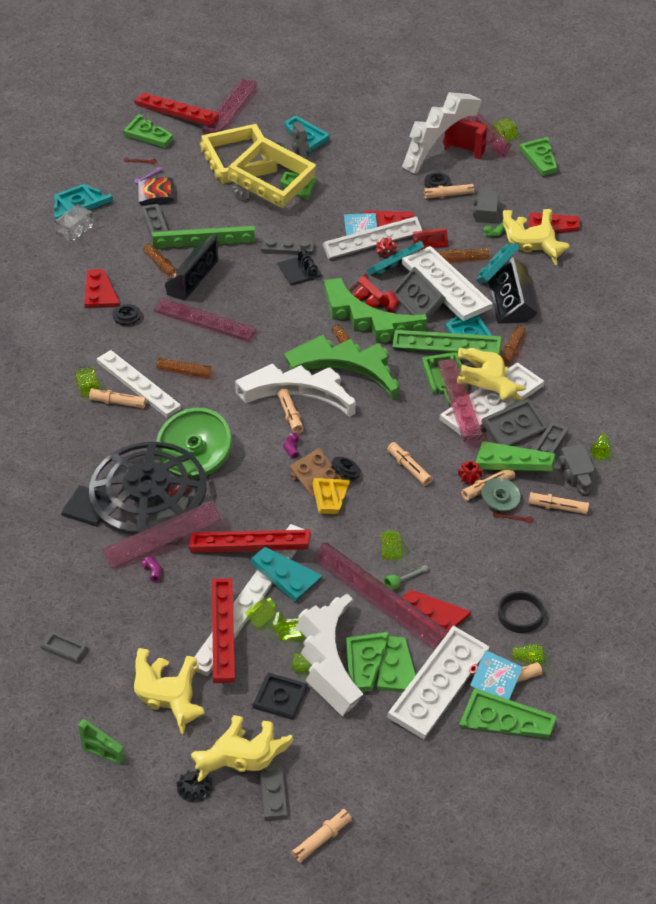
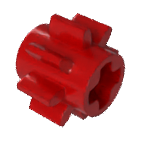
M383 237L380 242H376V253H381V257L389 258L396 254L397 243L392 242L391 237Z
M467 461L461 463V468L458 469V476L461 477V482L471 485L478 481L479 477H482L483 469H479V463Z

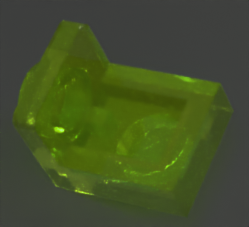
M386 530L384 533H380L382 559H401L402 539L400 532Z
M262 596L259 601L244 613L259 629L277 614L274 610L277 605L270 597L265 599Z
M281 611L276 613L275 619L272 622V629L277 634L279 640L303 638V634L296 628L300 620L299 618L285 619Z

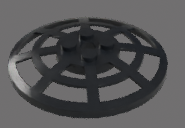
M141 442L117 450L100 463L91 477L89 498L97 517L110 528L130 535H155L177 528L197 512L205 498L207 490L206 476L200 462L187 450L165 442ZM147 448V451L136 452L126 457L121 456L133 450ZM165 448L183 455L175 458L168 453L155 451V449ZM155 455L164 457L166 459H169L170 461L161 465L159 463L153 462V459ZM146 456L145 462L135 465L129 461L136 457ZM190 459L193 461L198 469L200 481L188 479L187 471L182 462ZM112 460L117 462L108 473L107 479L96 481L99 473ZM121 465L128 469L123 477H113ZM177 466L182 478L171 477L168 469ZM145 480H151L150 483H142ZM123 484L124 492L116 497L112 491V485ZM171 484L181 485L173 497L167 493ZM106 486L107 495L112 503L104 511L96 500L94 488ZM187 486L199 488L194 501L186 510H183L177 502L184 495ZM127 498H131L134 501L140 502L139 508L128 506L123 502ZM160 498L165 502L161 505L147 508L148 502H153ZM118 507L127 513L137 514L138 525L122 523L113 519L110 515ZM171 508L177 515L162 523L146 525V518L149 514L159 513Z

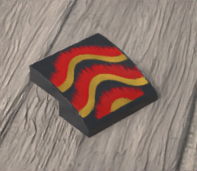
M156 177L139 181L140 205L144 206L156 201L159 205L174 201L173 178Z

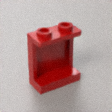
M460 119L445 131L443 138L444 150H448L450 146L473 151L474 158L480 160L486 151L487 125Z

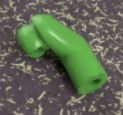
M500 223L495 229H492L491 225H487L483 228V231L487 237H499L505 231L503 223Z

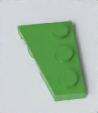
M140 114L123 130L126 137L166 148L173 140V134L160 126H154L150 120H144Z
M548 137L520 144L519 150L542 176L557 172V165L551 152L552 148L549 145Z
M388 632L346 638L348 674L361 692L373 690L389 639Z
M389 636L379 669L377 690L404 692L416 676L406 639Z

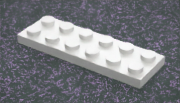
M431 246L402 258V264L409 271L414 266L418 268L446 297L443 303L462 321L492 309V302Z
M519 363L508 368L506 378L515 384L526 387L524 391H517L522 401L544 386V380ZM479 388L440 414V421L467 440L484 428L481 423L482 418L521 401L512 398L502 400L499 393Z
M453 626L390 709L387 718L424 740L471 676L469 672L470 666L473 664L479 665L485 650H489V646Z

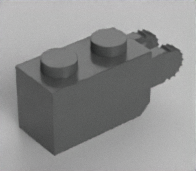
M491 183L484 184L483 190L479 189V195L475 196L473 216H476L475 222L496 223L499 193L493 191Z
M580 444L561 448L558 464L560 468L563 467L565 480L569 481L572 487L576 486L580 495H590L589 487H591L593 481L594 466L584 445Z

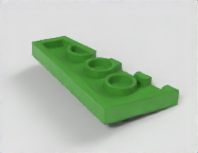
M482 441L476 463H479V469L553 471L556 458L555 453Z
M474 688L459 723V728L550 739L557 716Z

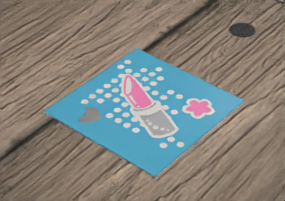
M376 213L344 214L346 236L377 227Z
M485 650L470 686L509 700L523 667Z

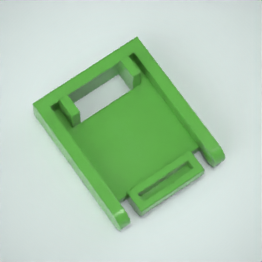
M457 352L422 357L423 370L432 395L436 394V389H438L439 393H444V389L461 387V385H463L464 390L468 389V383H457L458 376L463 377L460 375L462 364L460 359L457 358ZM449 362L450 364L447 366L433 368V365L438 363Z

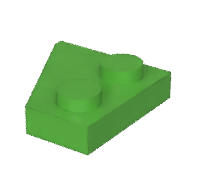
M285 171L280 181L281 187L286 189L300 174ZM316 176L297 194L299 197L309 200L316 184Z
M82 719L78 725L82 749L121 765L125 759L124 747L87 720Z

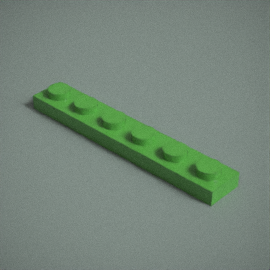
M254 226L152 232L153 248L197 247L200 242L214 234L217 235L218 245L255 242Z
M395 330L392 347L402 350L458 353L459 348L466 350L475 348L483 352H493L500 355L502 337Z

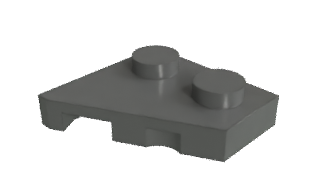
M300 122L293 123V152L312 162L306 151L310 150L306 130Z

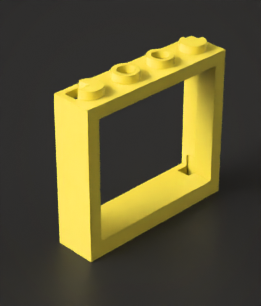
M257 124L201 136V151L205 152L206 161H210V168L214 170L216 179L219 178L221 184L232 182L227 179L229 167H223L213 147L252 139L255 143L263 136ZM261 154L263 160L248 163L242 170L255 177L277 172V162Z
M261 136L229 166L227 179L283 208L315 177L316 164ZM260 153L300 175L284 191H281L242 169Z

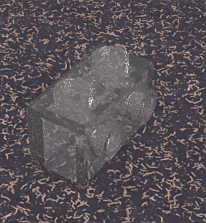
M78 204L54 221L56 235L70 242L94 225L92 211Z

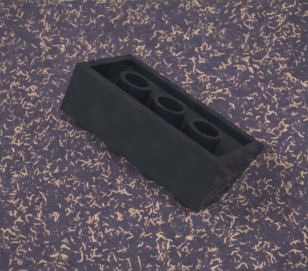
M214 234L200 242L192 250L191 254L184 259L181 266L175 270L174 274L167 279L165 288L168 296L186 301L219 261L217 235Z
M512 257L488 281L498 324L527 322L538 314L527 267Z

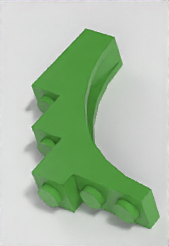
M341 278L324 280V294L332 319L350 317L353 330L365 331L372 329L376 343L393 341L395 330L427 331L426 314L401 315L384 312L372 308L354 297L345 287Z
M321 335L284 353L290 370L302 366L306 371L329 367L351 370L374 380L392 399L399 397L398 389H400L397 380L392 379L390 376L391 371L388 367L389 354L386 348L382 349L379 343L361 351L359 345L354 344L352 339L333 347L331 341L326 340L324 335Z

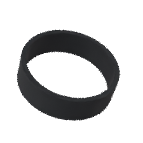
M511 592L505 595L499 602L498 619L506 629L512 632L529 633L539 628L543 622V603L537 596L529 592ZM526 600L537 606L541 616L531 624L519 625L508 621L503 616L501 609L509 601Z

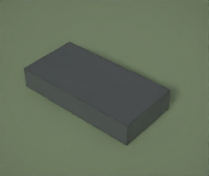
M51 631L41 644V649L77 664L88 650V645Z

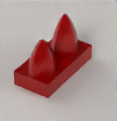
M447 229L413 232V245L422 241L424 247L421 249L430 246L432 248L448 246Z
M364 276L358 279L360 286L355 291L354 297L362 300L369 296L365 304L372 308L378 305L384 308L389 304L384 294Z

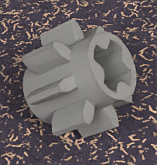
M238 184L233 186L235 198L246 200L250 199L249 195H253V192Z

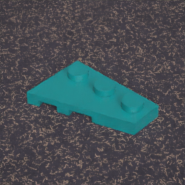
M296 115L284 122L285 129L291 135L293 123L300 122L304 127L310 148L309 151H306L307 153L312 152L330 140V134Z
M419 241L394 256L366 269L369 275L375 273L377 276L386 271L385 267L389 266L391 269L397 266L399 260L418 251L424 245L422 241Z
M516 242L502 247L489 261V264L479 271L480 275L476 278L479 284L488 282L520 248Z
M266 547L252 557L250 561L254 567L294 602L302 597L323 576Z

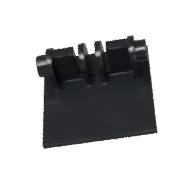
M303 248L298 249L296 258L277 263L290 285L322 276L311 256L307 254V250Z

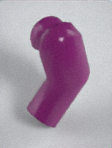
M294 432L286 438L283 444L284 449L292 459L299 456V452L296 449L299 435Z
M147 556L142 560L141 565L146 570L151 569L150 580L157 583L161 578L162 567L154 557Z

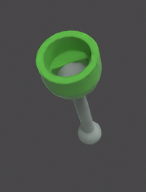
M423 565L421 569L402 577L394 574L384 577V585L390 592L396 591L400 588L401 581L422 572L427 573L429 567Z

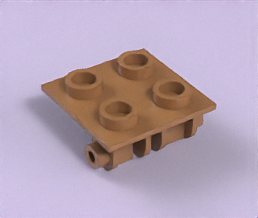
M317 448L289 466L292 470L290 474L292 480H299L312 497L315 495L312 486L314 478L341 479V476L336 474L335 470L331 468L332 464L320 448Z

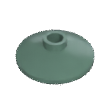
M492 478L483 485L482 497L491 508L498 511H510L519 504L520 492L511 481L504 478Z

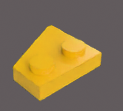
M314 478L312 486L319 514H338L350 483L349 480Z

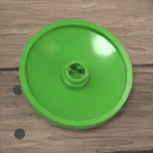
M190 408L180 411L169 418L160 429L156 442L174 444L187 450L200 462L205 476L219 469L227 460L232 448V433L225 419L217 412L207 408ZM156 448V451L168 453L175 458L183 455L174 450ZM158 456L162 464L170 461L169 459ZM191 459L182 462L190 479L200 478L198 469ZM177 466L168 469L170 473L182 477Z

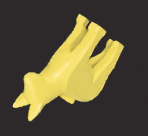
M544 209L541 225L530 227L526 230L524 224L527 222V218L518 217L515 221L511 217L512 210H504L503 226L507 233L508 242L510 244L516 242L520 247L518 250L524 252L543 250L551 257L553 263L557 265V257L568 250L570 245L556 240L555 232L551 226L552 210Z
M459 348L457 358L466 359L477 368L462 365L460 375L463 377L458 376V384L468 383L482 389L499 393L502 400L512 398L522 401L517 391H524L526 387L515 384L506 378L508 367L504 366L503 358L493 352H483L475 348L467 350Z
M139 648L135 664L134 692L140 698V701L147 704L151 709L157 710L159 707L172 709L180 732L184 734L186 724L204 714L202 707L191 704L193 695L192 679L195 672L199 670L197 658L186 656L178 677L161 678V672L163 668L169 665V661L158 658L150 667L147 663L150 651Z
M234 715L231 719L232 724L230 728L215 742L211 749L195 751L191 754L192 759L196 763L195 769L200 770L198 782L202 781L210 772L223 766L233 767L240 772L264 769L268 767L276 755L282 753L291 745L293 736L288 735L287 737L273 740V723L263 721L262 732L253 740L248 741L242 738L246 733L245 730L241 729L243 717Z

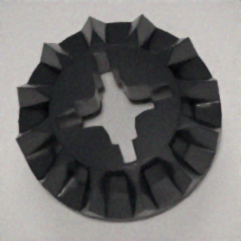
M435 172L428 174L424 179V183L428 188H437L441 185L448 187L450 186V178L444 173Z
M120 305L113 311L115 323L119 322L120 325L126 323L129 326L130 323L135 324L136 321L140 320L141 310L135 305Z
M335 457L331 462V468L335 470V473L345 477L347 480H355L361 473L359 466L349 458Z
M198 769L194 772L188 770L185 775H180V779L177 782V792L186 801H202L212 792V778L207 775L202 781L198 782L200 771ZM197 779L198 785L192 791L191 784Z

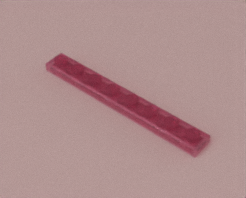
M322 543L315 558L316 562L434 650L438 647L447 633L446 629L329 543Z

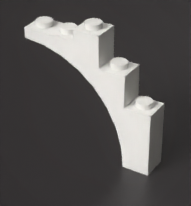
M449 92L444 106L432 107L426 122H414L409 136L412 138L402 167L412 173H418L427 153L443 132L460 119L477 115L482 100L471 94Z
M270 364L235 381L236 394L245 403L259 398L274 396L281 389H287L290 395H302L328 402L339 408L349 417L355 414V399L350 397L344 388L340 386L341 378L339 374L335 373L330 367L314 375H311L302 366L283 374L280 369Z
M348 594L341 598L336 597L328 607L325 605L320 609L315 605L310 610L306 608L299 615L298 618L300 620L296 625V628L307 637L303 643L305 647L301 654L312 664L308 670L310 674L305 681L341 716H344L354 708L363 695L345 671L338 656L335 643L337 620L353 600Z

